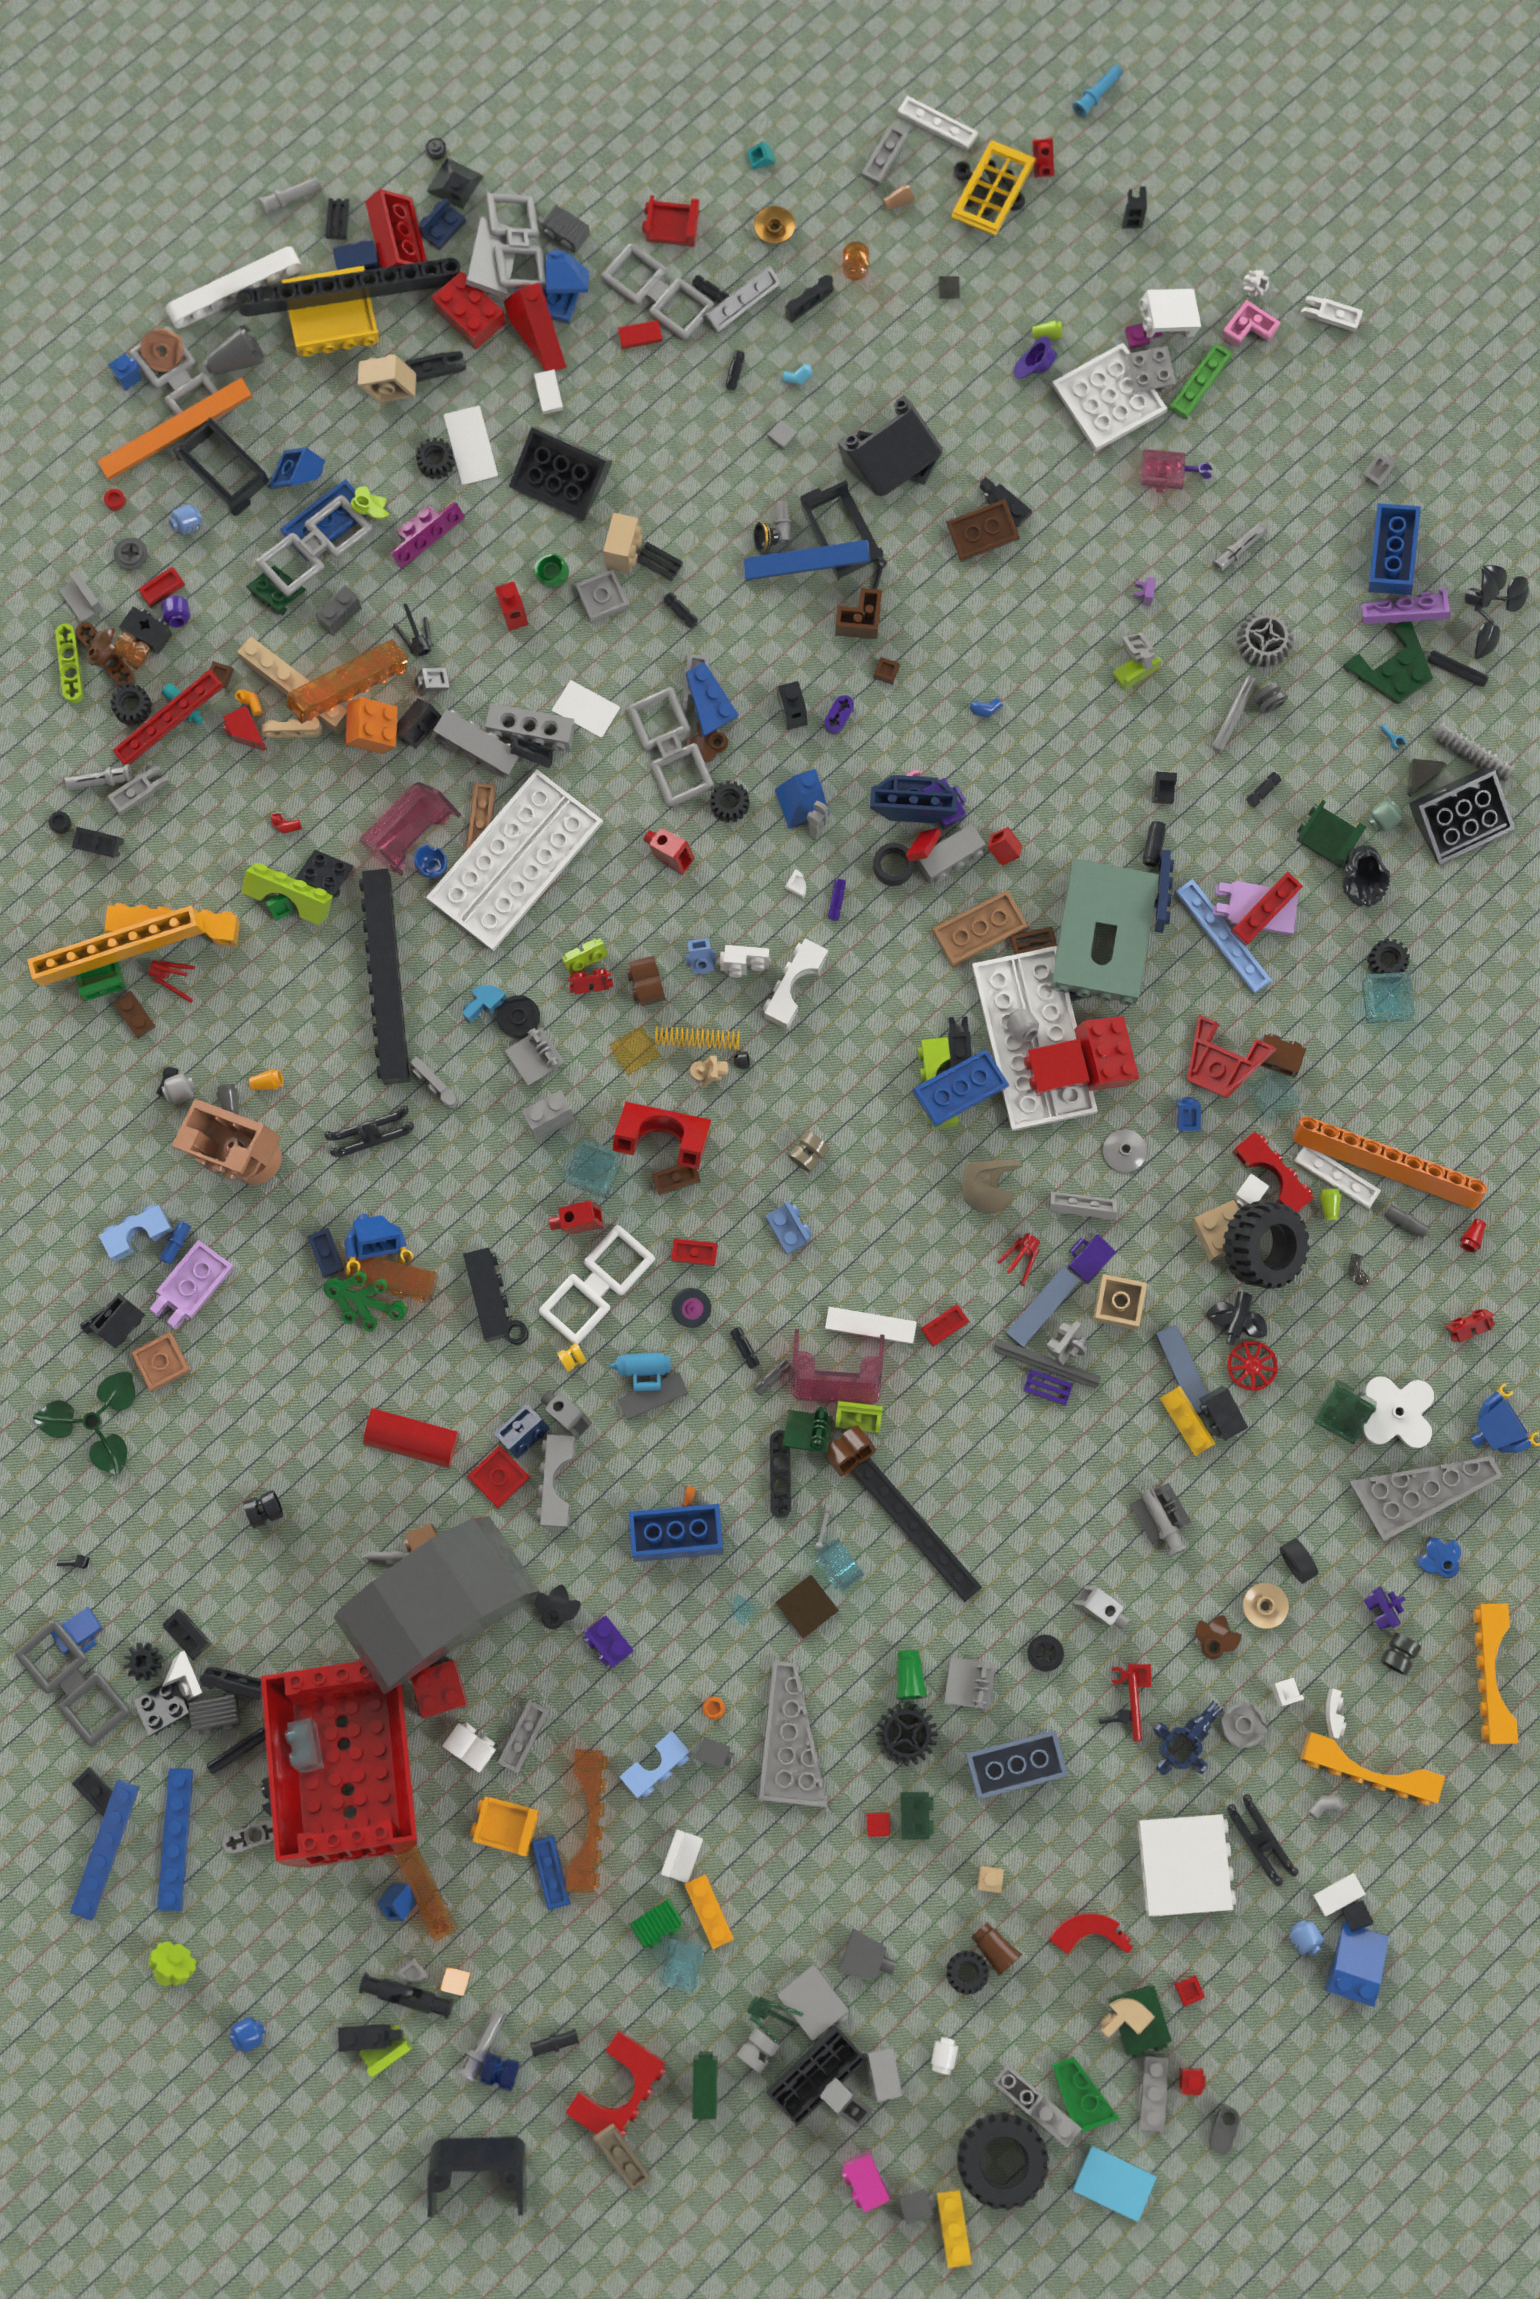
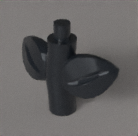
M1239 1291L1236 1296L1235 1306L1227 1302H1219L1213 1305L1206 1313L1207 1318L1215 1325L1227 1326L1225 1334L1227 1335L1226 1344L1233 1346L1236 1339L1240 1338L1242 1331L1254 1338H1262L1267 1335V1325L1264 1318L1259 1313L1250 1312L1253 1296L1249 1293Z

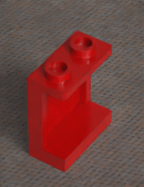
M650 195L649 202L645 203L647 221L643 220L642 233L646 236V242L695 247L700 213L699 199L691 198V203L688 205L655 201V195Z
M1079 1039L1030 1049L1027 1051L1026 1057H1024L1025 1068L1030 1070L1032 1077L1029 1078L1031 1091H1035L1036 1096H1041L1044 1092L1079 1085L1080 1088L1089 1084L1090 1079Z

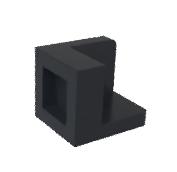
M1155 772L1152 803H1174L1177 773Z

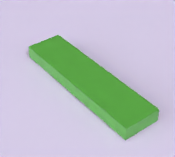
M1215 343L1171 403L1169 410L1187 420L1231 359L1232 353Z

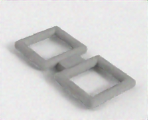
M488 193L486 195V203L491 232L494 236H506L507 245L497 244L494 247L500 285L509 288H523L540 282L542 288L546 289V268L542 248L530 246L528 237L537 238L539 236L533 197L530 195ZM495 202L526 204L530 229L499 227ZM503 253L535 255L539 280L508 279Z
M629 243L602 273L601 279L634 304H640L645 297L654 303L649 310V314L679 337L687 340L705 320V314L715 307L714 302L681 278H677L669 287L661 281L667 273V268L635 244ZM631 253L657 271L637 294L612 277L614 272ZM679 288L705 306L685 330L660 312L662 307Z
M166 326V327H165V329H169V330H171L172 332H174V331L171 329V327H169V326ZM183 343V358L185 361L160 378L156 377L140 356L141 344H139L130 351L131 358L137 361L141 371L154 388L159 389L166 383L171 386L174 392L165 397V402L175 415L183 412L175 401L201 383L204 384L211 395L219 391L205 373H200L193 379L189 376L186 370L192 367L196 361Z
M339 495L305 522V527L311 533L302 540L295 533H291L256 560V565L285 596H290L324 569V564L318 559L320 554L328 550L333 557L338 558L373 530L372 525L361 514L352 510L350 502L343 495ZM341 505L362 528L336 548L317 528L316 524ZM293 543L313 564V567L287 586L270 568L267 562Z
M668 687L628 706L627 710L644 750L648 751L658 746L662 754L661 758L651 763V768L667 806L673 807L714 787L698 745L692 743L682 748L678 737L688 733L690 726L672 687ZM668 697L680 727L649 740L637 711ZM692 753L704 783L673 797L661 767Z

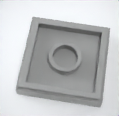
M614 569L574 584L590 623L630 608Z

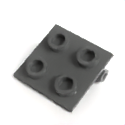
M1169 1482L1154 1490L1172 1526L1180 1529L1191 1523ZM1140 1498L1131 1503L1130 1506L1151 1543L1154 1544L1159 1541L1160 1531L1143 1499Z

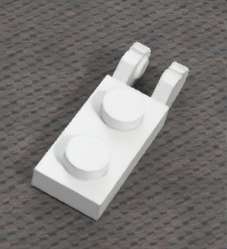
M1306 297L1305 303L1314 308L1320 307V310L1303 307L1301 311L1303 316L1356 333L1363 313L1362 310L1326 298Z

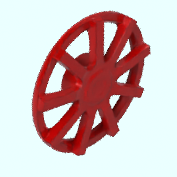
M1245 1341L1231 1351L1228 1357L1227 1369L1230 1378L1237 1386L1249 1391H1258L1266 1388L1273 1382L1278 1372V1363L1275 1353L1267 1345L1258 1341ZM1248 1345L1257 1346L1254 1356H1251ZM1244 1347L1247 1358L1245 1359L1238 1355L1236 1351ZM1263 1348L1269 1355L1259 1359L1260 1350ZM1235 1357L1242 1361L1243 1365L1231 1367L1232 1358ZM1272 1358L1273 1367L1262 1365L1263 1362ZM1243 1369L1244 1373L1237 1380L1232 1371ZM1261 1370L1273 1372L1269 1380L1265 1378ZM1247 1375L1251 1376V1387L1241 1384ZM1255 1375L1262 1379L1263 1385L1255 1387Z

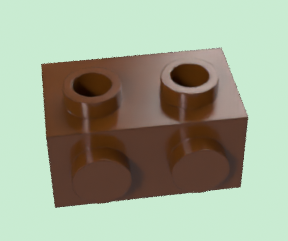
M1264 1034L1261 1041L1274 1046L1277 1050L1260 1066L1295 1078L1300 1070L1306 1048H1303L1300 1043L1295 1041H1283L1281 1037L1275 1034Z

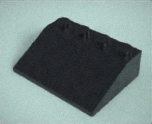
M531 427L509 487L581 520H585L606 480L613 461L540 427Z
M1485 767L1408 803L1415 823L1438 865L1515 829L1496 771Z

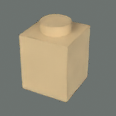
M979 1865L976 1889L1001 1893L1004 1869Z

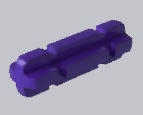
M835 879L834 890L832 891L830 901L831 909L828 912L829 920H839V910L842 907L846 881L843 879Z

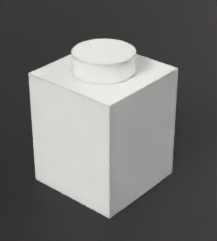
M1250 1174L1233 1199L1236 1201L1237 1206L1242 1208L1246 1204L1259 1201L1269 1186Z

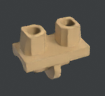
M709 1056L704 1062L698 1061L693 1063L689 1073L694 1080L701 1081L700 1087H707L713 1081L719 1082L722 1080V1076L728 1075L727 1062L717 1061V1056Z

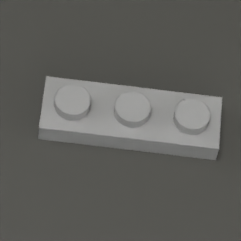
M890 124L862 171L861 177L880 186L908 139V132Z
M1051 1191L1049 1211L1060 1214H1076L1082 1217L1091 1216L1116 1220L1117 1200Z
M528 1700L498 1764L519 1774L550 1710Z
M1144 2055L1140 2130L1164 2132L1169 2058Z

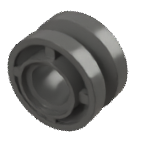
M1279 682L1263 687L1254 696L1253 700L1255 703L1261 704L1259 709L1262 714L1276 710L1287 700V694L1279 692L1282 688Z

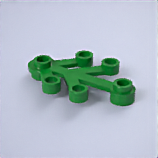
M357 1271L353 1276L345 1280L331 1278L324 1284L323 1289L326 1296L336 1300L343 1312L342 1320L346 1324H352L357 1318V1313L350 1308L346 1300L347 1298L353 1301L364 1320L363 1328L368 1332H372L377 1327L378 1321L372 1317L367 1306L387 1313L392 1320L396 1321L402 1320L407 1314V1306L401 1301H394L390 1305L369 1297V1295L374 1293L382 1294L388 1288L387 1281L382 1278L377 1279L373 1284L358 1291L347 1289L353 1285L362 1286L366 1282L367 1275L363 1271ZM357 1276H360L362 1278V1281H359L357 1279ZM377 1284H381L383 1289L379 1288ZM347 1314H350L353 1319L348 1318ZM367 1322H371L373 1326H369Z

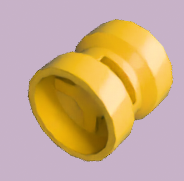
M577 1343L571 1345L569 1350H562L557 1353L567 1372L572 1371L574 1366L578 1364L583 1365L587 1362ZM570 1353H572V1354L574 1355V1357H575V1359H576L575 1362H574V1360H573V1358H572V1356H571Z

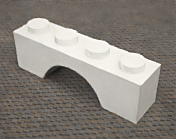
M807 939L802 944L798 943L793 953L795 955L792 963H787L783 971L785 974L783 980L777 981L773 989L775 994L772 1000L768 999L763 1007L765 1019L786 1030L789 1029L798 1012V1006L793 1001L790 993L792 985L798 978L804 975L819 974L828 957L827 949Z

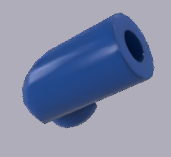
M995 698L989 704L973 701L970 704V710L977 716L989 717L1001 708L1003 704L998 698Z

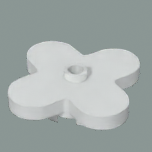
M1376 1377L1370 1380L1365 1387V1398L1374 1408V1413L1363 1423L1362 1432L1365 1439L1374 1445H1382L1394 1436H1398L1406 1446L1413 1449L1427 1445L1432 1437V1429L1423 1418L1422 1413L1433 1403L1434 1392L1431 1386L1424 1381L1415 1380L1400 1390L1386 1377ZM1396 1408L1402 1411V1416L1396 1414Z

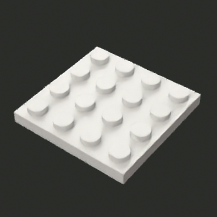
M1124 343L1052 382V387L1095 452L1167 412V407L1155 389L1135 393L1126 356L1130 352Z

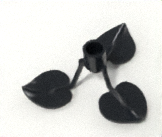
M1497 565L1482 566L1481 590L1470 588L1465 595L1466 604L1475 606L1474 611L1479 612L1488 621L1482 624L1478 632L1475 659H1480L1491 653L1496 648L1500 638L1499 626L1493 625L1494 620L1482 608L1488 607L1492 600L1507 601L1506 609L1508 611L1515 612L1523 607L1529 593L1528 580L1523 576H1517L1509 583L1507 596H1497L1499 591L1504 588L1507 580L1506 570Z

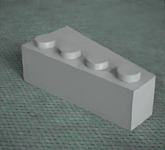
M446 709L433 730L429 741L436 744L439 740L445 745V749L451 752L460 751L465 759L471 762L478 760L481 762V767L506 779L519 756L510 753L511 744L501 742L499 737L492 732H484L477 723L462 719V715L457 711Z

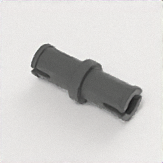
M1393 1204L1390 1205L1384 1215L1401 1225L1403 1230L1406 1228L1422 1239L1430 1226L1415 1219L1413 1214H1407L1393 1206Z

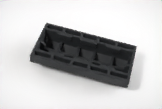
M834 2025L766 2090V2093L792 2122L798 2126L824 2101L820 2095L828 2083L832 2082L834 2078L843 2083L866 2059L844 2033Z

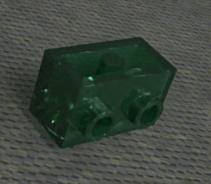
M900 1792L901 1840L930 1839V1835H934V1821L929 1820V1811H933V1797H929V1792Z

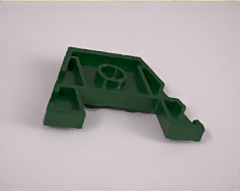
M1412 621L1403 622L1393 630V633L1405 648L1376 669L1372 670L1360 654L1343 665L1344 670L1347 672L1351 671L1358 676V679L1363 682L1366 681L1375 687L1376 691L1397 705L1433 679Z

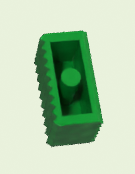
M668 1898L629 1925L642 1947L649 1946L651 1950L662 1943L660 1938L668 1933L671 1937L682 1930L680 1925L684 1921L670 1898Z

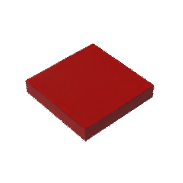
M500 1445L467 1476L498 1509L531 1478Z

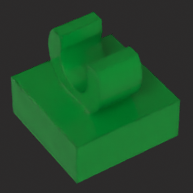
M279 893V895L273 898L269 897L265 901L275 921L295 912L289 898Z

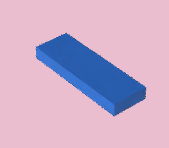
M554 1835L531 1841L547 1909L551 1910L570 1905V1898Z

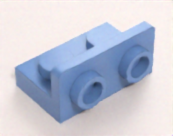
M789 1201L785 1202L784 1206L765 1215L786 1255L810 1243L809 1236L812 1235L807 1224L800 1222L798 1217L801 1214L796 1205L793 1204L791 1206Z

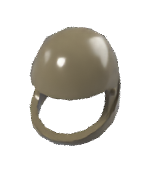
M992 1160L966 1164L962 1176L964 1201L972 1209L981 1213L993 1214L1003 1211L1012 1201L1015 1192L999 1189L998 1181L1004 1172L1021 1168L1020 1160Z

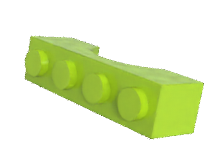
M254 863L246 870L241 893L259 901L270 893L283 894L295 903L300 918L320 925L328 917L333 895L321 888L312 887L302 880L293 879L283 872L274 871L266 865Z
M948 1037L921 1040V1047H917L918 1060H923V1068H920L921 1081L926 1082L932 1079L941 1068L949 1064ZM926 1115L927 1124H930L931 1121L929 1120L928 1116ZM958 1115L937 1127H934L931 1123V1129L958 1127Z

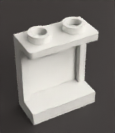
M1194 289L1147 290L1140 299L1139 307L1143 312V328L1146 330L1147 337H1153L1156 332L1185 331L1186 337H1194L1201 328Z

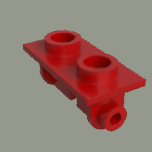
M606 968L593 970L594 973L585 974V971L572 973V976L568 977V982L573 981V984L569 985L570 993H575V995L589 993V984H593L594 992L609 990L610 987H613L612 978L608 979V976H611V971H607Z
M1478 1309L1473 1311L1472 1315L1468 1317H1459L1452 1320L1451 1324L1446 1325L1445 1328L1453 1332V1334H1450L1452 1341L1460 1343L1473 1337L1471 1331L1473 1328L1476 1335L1492 1330L1495 1322L1491 1317L1494 1314L1486 1309Z

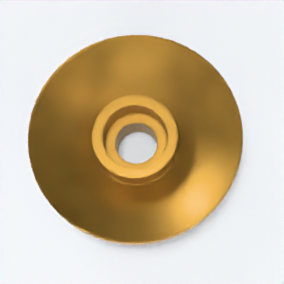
M766 207L755 218V233L765 243L774 245L784 243L794 233V217L783 207Z

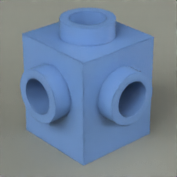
M709 938L687 941L689 953L685 954L687 967L691 966L692 974H706L714 971L713 963L717 962L715 949L711 950Z

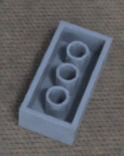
M1056 1730L965 1754L977 1800L1068 1776Z

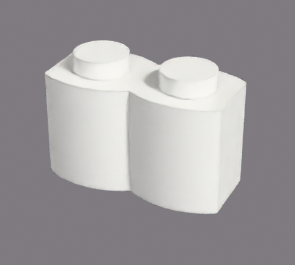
M467 1722L464 1725L458 1723L443 1744V1747L481 1773L497 1750L493 1747L495 1742L485 1735L481 1739L475 1734L476 1729Z

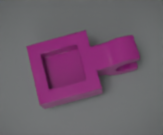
M1143 323L1125 327L1130 350L1150 345V339L1163 336L1162 332H1156L1153 337H1147Z

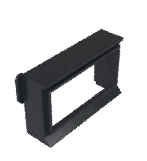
M211 417L182 444L172 448L176 458L179 461L183 460L226 503L233 516H238L250 506V498L269 482L266 472ZM213 433L256 473L252 479L233 495L190 454L195 447L203 443Z
M847 480L824 491H821L819 488L814 489L800 497L801 509L821 547L828 546V543L811 510L839 497L842 498L862 539L869 542L870 562L832 568L837 580L877 560L883 559V549L878 548L848 490Z

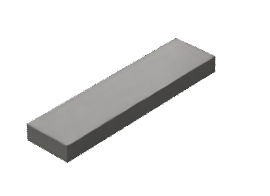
M767 266L707 312L705 317L715 332H719L779 286L781 282L771 266Z

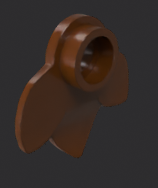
M109 628L103 632L99 631L94 636L91 648L87 653L89 664L100 666L114 653L116 647L111 644V640L116 631L115 629Z
M700 722L696 723L698 735L691 737L685 742L686 746L692 743L698 745L704 762L712 761L717 753L724 752L728 747L727 737L723 733L717 732V730L703 738ZM720 741L721 745L715 746L714 742Z
M1224 1615L1215 1618L1210 1624L1199 1621L1196 1626V1637L1202 1643L1201 1651L1208 1659H1217L1222 1656L1223 1652L1235 1650L1241 1641L1242 1635L1240 1633L1229 1632L1228 1622ZM1210 1644H1215V1652L1209 1651L1208 1647Z

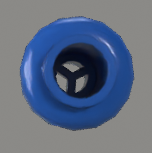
M247 2017L232 2026V2033L229 2034V2038L236 2051L241 2050L243 2053H248L263 2044L262 2035L266 2031L260 2020L255 2022L253 2018Z

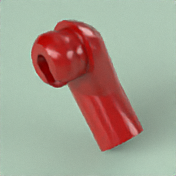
M273 813L270 817L271 825L281 833L286 834L302 830L300 819L288 822L281 817L280 813Z

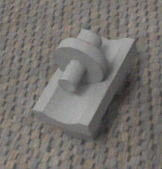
M1076 1321L1073 1325L1063 1323L1058 1330L1059 1336L1063 1338L1061 1342L1051 1339L1047 1344L1048 1352L1055 1356L1058 1364L1063 1366L1069 1356L1074 1358L1076 1354L1083 1356L1087 1352L1084 1346L1086 1339L1083 1338L1084 1334L1080 1329L1081 1323Z

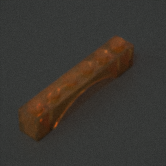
M575 1749L574 1774L580 1781L586 1794L589 1807V1824L580 1852L567 1867V1892L595 1893V1889L600 1888L601 1875L596 1873L597 1864H601L602 1850H598V1841L603 1840V1826L599 1825L600 1817H604L605 1803H601V1793H606V1779H602L603 1770H607L608 1756H604V1751Z
M416 1845L404 1853L395 1854L394 1856L409 1883L423 1920L434 1942L458 1931L459 1929L418 1846Z

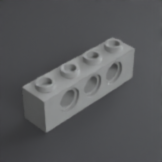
M490 703L485 729L487 733L492 732L499 739L504 737L511 740L513 735H516L538 745L552 746L555 750L564 751V749L570 750L575 721L572 718ZM507 722L514 723L510 728L504 727ZM527 726L535 727L533 731H525ZM550 729L556 731V733L551 736L545 734Z

